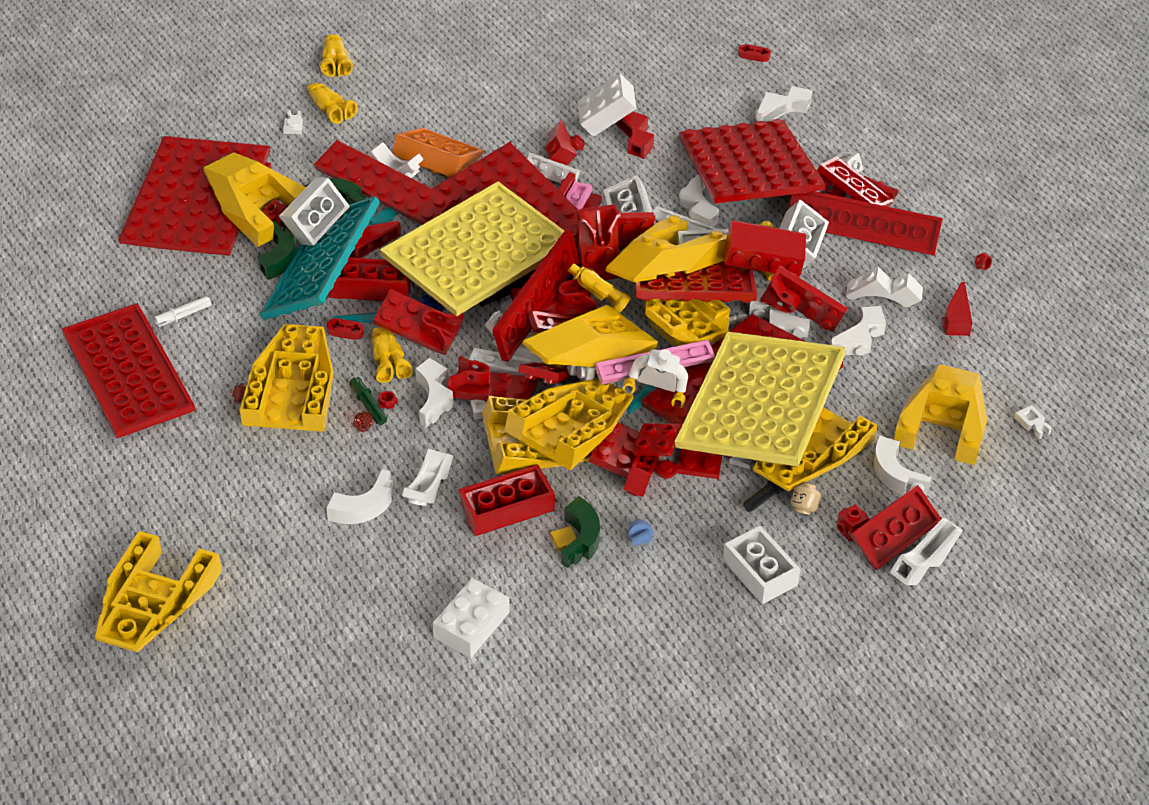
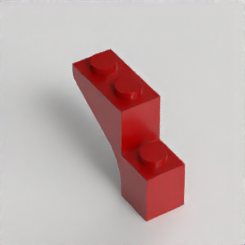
M632 111L615 124L630 138L628 140V154L644 159L654 147V134L647 132L648 116Z

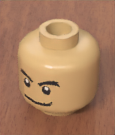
M804 482L803 486L798 485L794 488L790 501L791 506L794 507L793 511L806 515L816 512L821 494L815 490V485Z

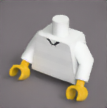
M652 349L648 355L636 358L628 374L630 377L623 382V391L626 386H632L630 394L634 393L635 379L638 382L672 392L676 390L677 393L674 395L671 404L674 406L675 401L680 400L682 408L686 400L683 392H686L688 373L680 365V358L672 355L669 350L665 349L662 351Z

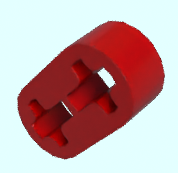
M743 44L739 46L738 56L747 60L767 62L770 60L771 51L766 47Z
M334 318L327 322V332L331 336L358 340L364 335V327L359 322Z

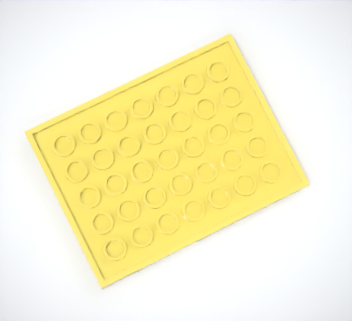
M496 182L380 249V255L455 316H458L536 269L564 230L500 182Z
M727 332L675 440L676 448L799 466L846 354L845 347Z

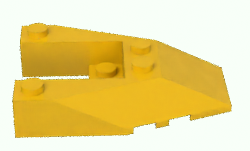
M234 152L203 167L209 184L213 187L215 197L221 205L222 212L257 247L273 240L274 223L261 210L275 198L289 206L306 188L267 166Z
M671 215L634 239L606 267V271L631 282L656 279V275L665 274L667 277L675 276V272L678 271L688 274L724 261L721 255L727 235H724L721 231H712L711 234L678 245L677 233L678 231H687L688 221L681 219L680 216Z
M939 364L906 400L894 436V440L900 441L899 446L913 450L921 423L925 421L961 430L955 460L975 465L987 424L979 373Z
M138 531L107 579V589L103 597V608L99 616L95 639L138 653L213 587L222 572L219 554L199 548L180 580H173L150 573L162 554L159 536Z

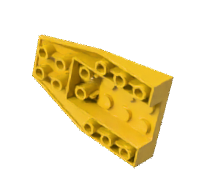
M609 305L578 316L523 341V345L530 349L531 353L540 357L546 364L595 367L596 363L647 353L652 349L656 350L658 344L657 340Z
M283 324L252 365L240 407L242 426L325 431L334 373L324 327Z
M599 378L549 388L508 410L504 431L571 471L614 430L634 396L612 383L601 385Z
M489 396L483 409L482 417L496 475L511 473L536 464L541 469L561 466L504 431L508 410L526 401L524 399ZM592 451L580 462L588 461Z
M823 407L799 466L756 460L753 471L783 489L790 491L796 486H800L804 482L806 483L843 464L875 441L877 425L862 416H859L851 423Z

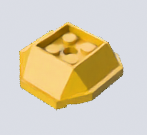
M651 299L645 301V315L649 319L651 328L674 347L706 340L711 344L725 337L728 332L730 308L720 300L703 302L692 299L685 302L680 299H672L670 301Z

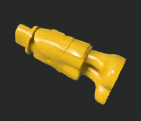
M328 34L324 40L322 61L320 63L321 71L328 77H334L336 74V63L338 76H347L352 72L353 63L348 59V53L339 35Z
M316 82L307 86L309 95L323 113L327 114L331 122L339 124L343 121V118L348 120L357 113L358 105L355 101H344L342 96L333 92L324 84Z
M574 263L568 269V272L574 276L573 280L577 279L578 284L600 301L607 298L611 303V307L619 313L622 312L631 299L628 294L613 288L614 285L603 280L593 270L591 271L583 266L580 268Z
M382 327L374 328L371 338L374 360L379 364L375 372L377 381L385 383L392 380L394 374L392 363H394L395 373L399 379L411 377L413 374L412 365L403 359V350L400 344L397 343L395 336L392 335L391 331Z

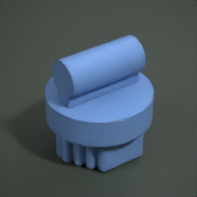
M641 518L631 522L628 530L629 539L635 546L641 543H649L653 538V530L649 522L641 520Z

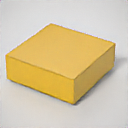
M571 526L550 532V537L558 552L562 551L577 538Z

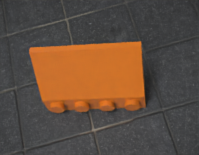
M422 127L396 134L392 154L404 161H408L420 154L424 159L418 164L420 168L426 167L432 173H442L449 179L475 163L485 150Z

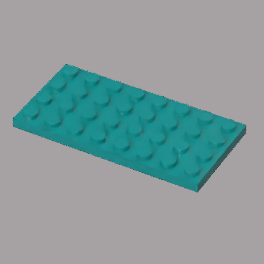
M376 196L349 204L350 207L314 245L299 246L259 315L262 319L277 318L280 315L291 314L294 311L305 310L315 305L320 306L326 301V297L333 288L334 282L340 276L343 266L348 262V258L351 252L354 251L356 243L362 237L364 229L369 225V220L376 212V208L380 203Z

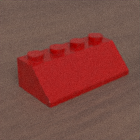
M731 220L721 256L725 265L775 273L779 266H782L800 278L805 262L806 233Z
M349 257L348 262L341 270L340 276L334 282L333 288L329 291V298L380 302L384 301L390 289L409 297L411 279L386 259Z
M538 464L458 489L467 523L474 536L555 511V493Z

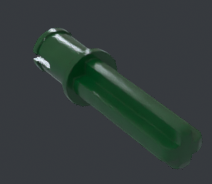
M355 377L352 378L349 385L356 393L357 400L363 403L376 424L383 425L386 423L387 417L371 395L370 388L364 385L360 377H357V380Z

